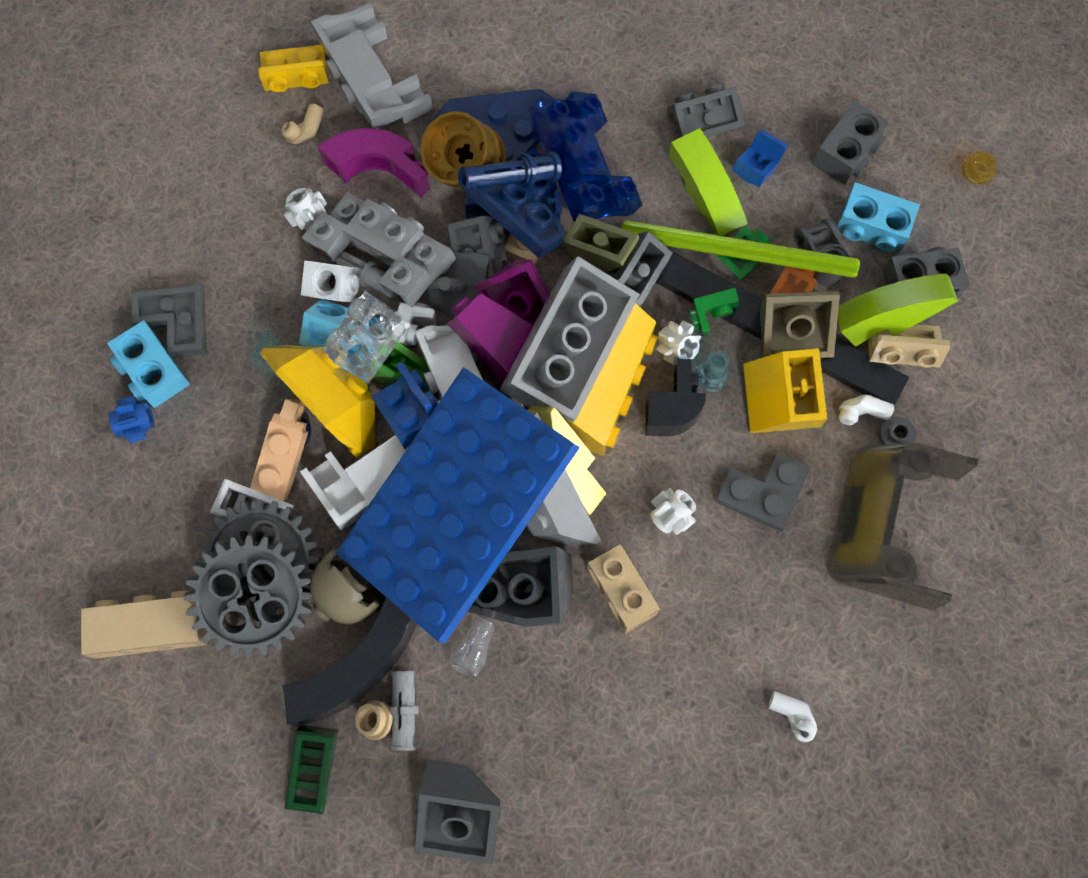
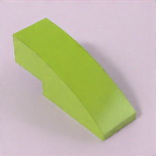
M701 128L672 141L668 157L685 180L684 188L714 233L719 236H727L746 226L748 222L734 187Z
M947 274L922 276L876 288L839 305L838 323L841 333L854 346H857L884 330H887L892 336H896L953 305L958 300L950 277Z

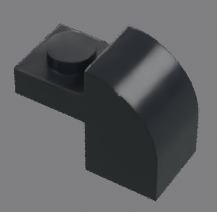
M677 359L674 368V392L648 393L646 400V436H676L688 431L697 422L706 401V393H697L698 373L692 371V359Z

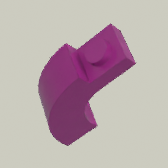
M370 128L355 129L337 134L318 146L323 164L345 183L361 172L382 170L396 176L420 198L430 190L428 182L429 173L424 165L415 159L413 144L392 132Z

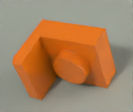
M786 266L770 294L812 292L818 283V280L813 278L815 271Z

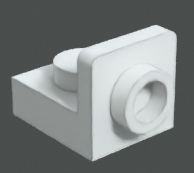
M400 302L391 338L408 349L410 345L415 346L417 339L414 331L419 330V325L426 327L430 325L436 326L435 311L428 305L416 302L413 307Z

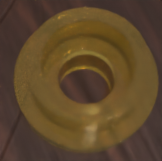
M977 152L966 158L962 171L970 182L978 185L987 184L997 173V162L990 153ZM975 167H980L983 170V172L979 171Z

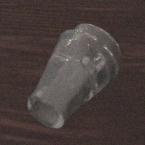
M475 618L473 625L451 652L452 660L450 666L463 675L477 678L479 672L485 670L492 635L496 627L487 620Z

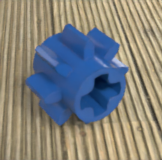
M134 396L117 400L118 406L115 407V411L109 412V421L115 436H124V439L128 438L129 443L147 439L146 432L155 426L154 417L148 403H140L135 400Z

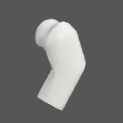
M773 691L768 709L786 715L797 740L801 742L813 740L817 732V725L808 704Z

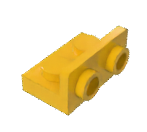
M321 45L260 52L261 67L258 68V74L265 91L284 92L288 88H316L320 84L329 83L328 70L325 61H327L326 52Z

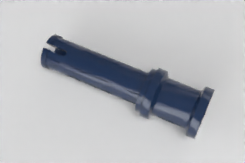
M547 151L542 156L534 157L529 154H523L516 161L470 167L463 166L458 170V181L463 190L513 182L530 186L535 181L540 180L558 181L561 177L562 165L559 155L555 151Z

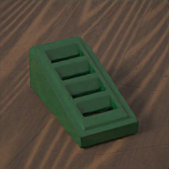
M300 725L295 731L284 809L324 814L338 730ZM306 741L325 743L324 749L307 747L305 743ZM303 756L323 759L322 765L302 763ZM300 773L320 775V782L299 779ZM297 789L318 791L317 799L296 796Z

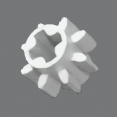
M299 188L291 192L286 198L285 207L288 211L284 216L292 227L298 225L301 230H308L322 211L327 213L324 209L327 202L319 191L313 193L311 189Z
M670 321L669 325L664 327L658 334L659 345L656 347V350L664 354L663 359L675 365L677 359H693L698 354L701 335L693 332L694 326L685 321H682L680 325Z
M669 488L667 491H662L651 501L656 507L651 512V518L654 524L665 533H670L673 530L678 535L696 522L694 517L691 516L696 511V505L693 499L683 490L678 489L673 492Z

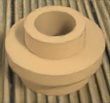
M372 700L361 706L355 717L357 730L370 740L384 738L390 731L393 720L389 706L379 700Z

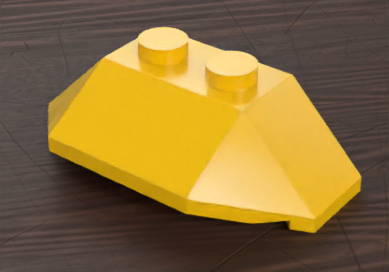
M295 345L266 347L260 351V355L267 361L278 377L341 443L349 448L348 450L356 458L368 454L376 448L375 402L371 397L372 394L367 390V383L360 376L352 374L343 364L342 356L337 351L327 346Z

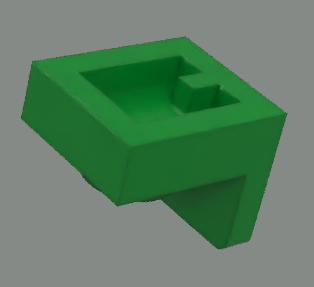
M746 226L734 237L767 244L771 242L758 228L751 232ZM723 255L716 256L741 280H744L760 263L758 261Z
M736 288L695 298V309L689 310L694 330L701 329L703 337L709 336L710 330L706 315L712 314L713 319L734 313L732 308L738 307L739 304Z

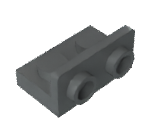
M724 84L705 89V96L694 98V94L689 93L674 98L675 104L667 108L668 115L673 114L679 138L701 128L707 138L746 126L736 87L725 90Z
M479 216L447 224L451 248L454 254L477 253L490 255L487 278L510 264L505 254L504 228L492 216Z

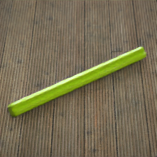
M628 220L624 221L622 229L635 234L649 231L662 244L670 247L852 278L858 275L860 260L852 257Z

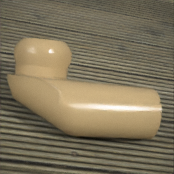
M309 104L303 122L299 124L290 121V123L286 122L282 126L281 133L287 142L300 144L316 136L323 116V108L316 104Z

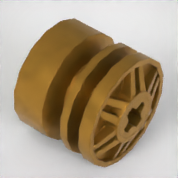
M452 111L441 114L428 125L422 136L420 153L422 164L429 175L461 192H465V190L459 185V168L507 162L505 143L498 132L468 113ZM469 154H474L472 160L467 159Z

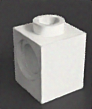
M305 260L301 295L333 301L354 302V296L359 289L358 268ZM332 275H334L336 279V284L333 289H331L329 284Z

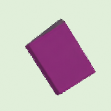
M517 259L474 286L478 295L482 293L533 326L550 296L531 259Z

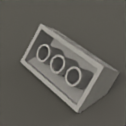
M577 256L562 271L500 391L529 408L531 405L555 407L564 419L572 422L576 421L640 294Z

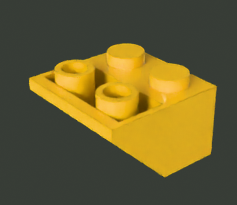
M819 348L783 351L743 364L750 433L820 428L826 422L827 412Z

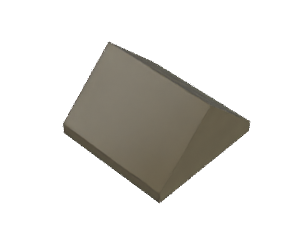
M839 291L765 294L760 307L762 357L783 351L819 348L820 358L834 357L840 300Z

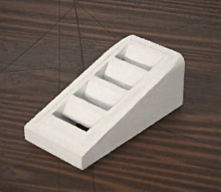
M224 479L210 515L219 516L225 520L229 519L225 508L232 492L239 494L233 507L238 513L240 512V504L245 501L246 497L253 499L250 505L251 510H254L257 499H261L264 504H267L265 510H268L272 501L278 502V509H281L279 513L286 507L293 509L294 505ZM263 524L258 529L259 533L268 534V536L275 538L274 528Z

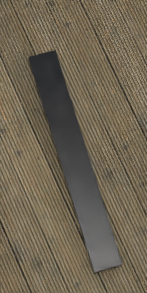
M673 252L655 283L694 303L695 298L736 288L739 299L738 307L732 308L734 313L721 318L761 339L760 307L763 302L762 298ZM837 338L835 341L834 357L820 358L822 373L863 395L873 396L894 406L909 379L907 375L884 363L870 362L869 355Z

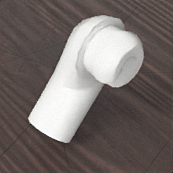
M861 395L843 401L838 408L840 411L838 418L845 425L855 424L858 421V416L866 413L883 420H889L893 414L894 405L870 395Z

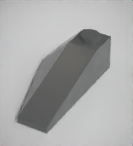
M557 546L508 552L467 612L523 627L563 624L573 594L572 555Z

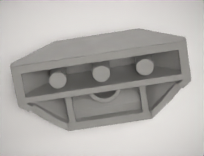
M538 412L532 413V415L540 419ZM565 469L525 529L535 537L569 546L597 545L601 540Z

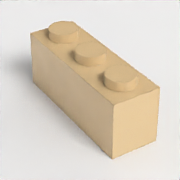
M189 591L172 592L171 598L159 600L154 595L136 596L133 598V603L119 604L118 600H101L95 602V607L81 609V655L93 659L208 645V641L205 643L202 641L206 632L205 628L199 630L192 629L194 622L199 617L186 616L187 609L195 604V602L184 600L185 593Z

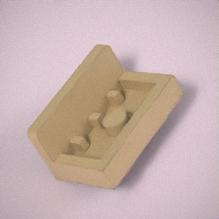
M916 324L896 336H892L887 330H884L868 339L870 362L889 365L902 364L940 368L950 349L949 340H942L940 326Z

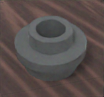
M892 417L882 424L879 436L882 444L887 449L894 452H904L915 443L916 430L909 420L902 417ZM894 429L902 430L904 438L895 436Z

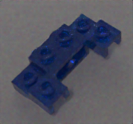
M572 91L565 100L539 97L529 108V112L545 152L555 151L561 160L562 173L557 182L573 222H575L579 214L593 219L633 215L643 205L637 192V187L630 176L611 175L594 134L608 122L597 94Z

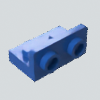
M400 362L396 367L402 378L371 397L403 448L406 449L427 421L438 402L431 391L425 394L422 392L426 386L415 369L409 372L403 362Z

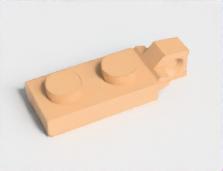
M294 398L285 399L281 413H274L267 429L250 489L281 501L287 500L308 435V431H305L307 423L301 422L305 408L302 401Z

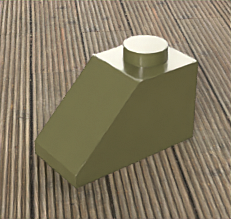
M579 214L562 242L572 261L578 256L606 273L624 265L638 242L639 236L633 232Z

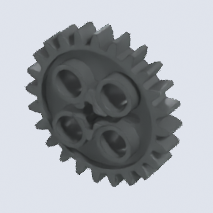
M261 499L256 500L254 510H251L247 501L241 502V513H238L232 507L226 508L229 519L225 520L215 516L213 519L218 529L204 530V533L211 538L210 543L198 544L200 549L204 551L209 550L217 554L216 542L221 540L228 546L233 534H236L240 543H245L241 536L242 531L252 532L254 541L260 543L257 536L258 529L263 524H269L275 530V538L269 546L273 547L281 539L283 540L281 552L285 554L289 550L295 549L296 554L292 560L293 563L305 561V568L299 575H312L314 569L310 568L311 563L321 561V557L311 555L310 551L319 546V542H308L307 537L314 531L313 528L301 530L300 525L304 517L299 516L294 520L290 519L291 507H286L281 513H278L279 506L276 501H272L268 510H265L264 502ZM203 557L196 559V562L207 564ZM239 563L238 569L245 580L247 577L245 565ZM263 564L266 571L272 577L274 575L273 568ZM261 566L253 568V573L257 578L262 580L268 579ZM220 574L215 577V583L220 589L230 590L236 586L234 578L230 575ZM309 584L303 586V588L310 589ZM244 590L241 597L249 598L255 621H260L254 607L256 596L249 595ZM275 600L268 601L263 605L264 610H267L269 615H277L278 606L284 611L283 605ZM239 612V618L243 620L245 617Z
M252 532L248 533L245 543H240L236 534H233L230 538L229 547L221 540H218L215 544L217 554L209 550H205L202 553V557L207 564L194 563L192 569L199 576L187 578L185 584L195 588V590L186 592L184 600L195 602V604L187 609L186 616L199 617L194 622L192 629H206L202 639L204 643L213 637L216 638L218 641L215 651H220L227 644L230 645V657H234L239 648H244L247 659H250L253 649L257 647L263 656H267L268 644L272 643L278 650H281L283 646L282 636L292 641L295 639L296 633L292 626L304 628L305 620L299 614H310L311 606L302 601L313 598L310 589L303 588V586L311 582V575H299L305 568L306 563L305 561H300L293 564L292 560L296 550H289L285 554L281 552L283 540L280 539L272 547L268 545V534L262 537L260 543L254 541ZM239 563L245 565L250 592L253 594L258 593L255 598L254 607L261 621V626L259 627L254 625L249 598L241 597L245 589V583L238 569ZM258 564H267L273 568L274 575L267 580H262L255 576L253 568ZM220 574L230 575L234 578L236 586L230 590L220 589L215 583V577ZM275 600L283 605L284 611L279 615H269L265 612L263 605L268 601ZM230 611H238L244 615L246 622L240 626H234L227 622L225 615Z

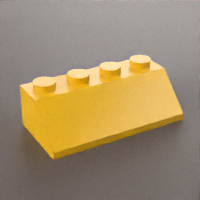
M636 303L576 421L572 422L565 419L588 450L603 456L607 446L613 448L617 441L621 428L615 425L619 415L627 416L634 398L628 395L632 384L639 386L646 366L641 365L645 354L652 355L659 337L653 334L656 321Z

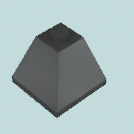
M428 759L419 793L415 852L493 864L501 800L467 765Z

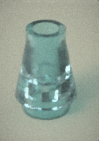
M714 351L710 353L708 358L697 366L695 372L698 373V385L702 389L716 392L722 390L728 384L730 377L728 368L729 358L724 352Z

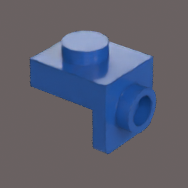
M761 129L757 132L751 146L736 160L731 171L738 174L745 182L760 188L778 167L788 145Z

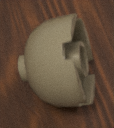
M332 549L321 559L311 575L309 588L313 595V609L325 621L332 619L337 623L348 625L362 622L383 605L384 595L378 598L371 589L377 588L347 562L338 558L339 555L336 554L338 550Z

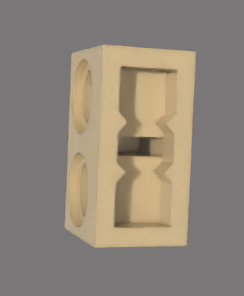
M621 544L588 562L586 571L624 634L657 615L660 610L659 606Z

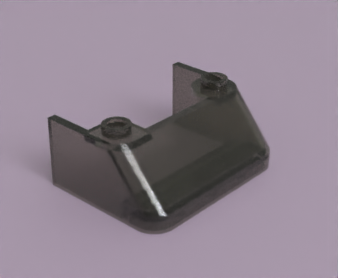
M921 443L864 446L858 449L851 457L827 560V571L832 580L844 586L930 611L951 602L952 594L915 584L917 566L914 558L907 551L890 546L904 478L923 481L934 474L958 481L977 467L978 459Z

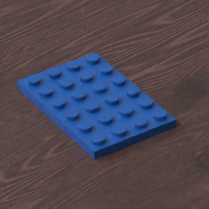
M463 367L336 554L436 641L446 643L580 447Z

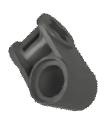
M830 218L822 219L818 225L806 229L798 227L794 230V241L798 249L850 257L849 252L838 235L834 222ZM815 271L813 276L814 279L818 280L819 284L827 287L838 284L843 277Z

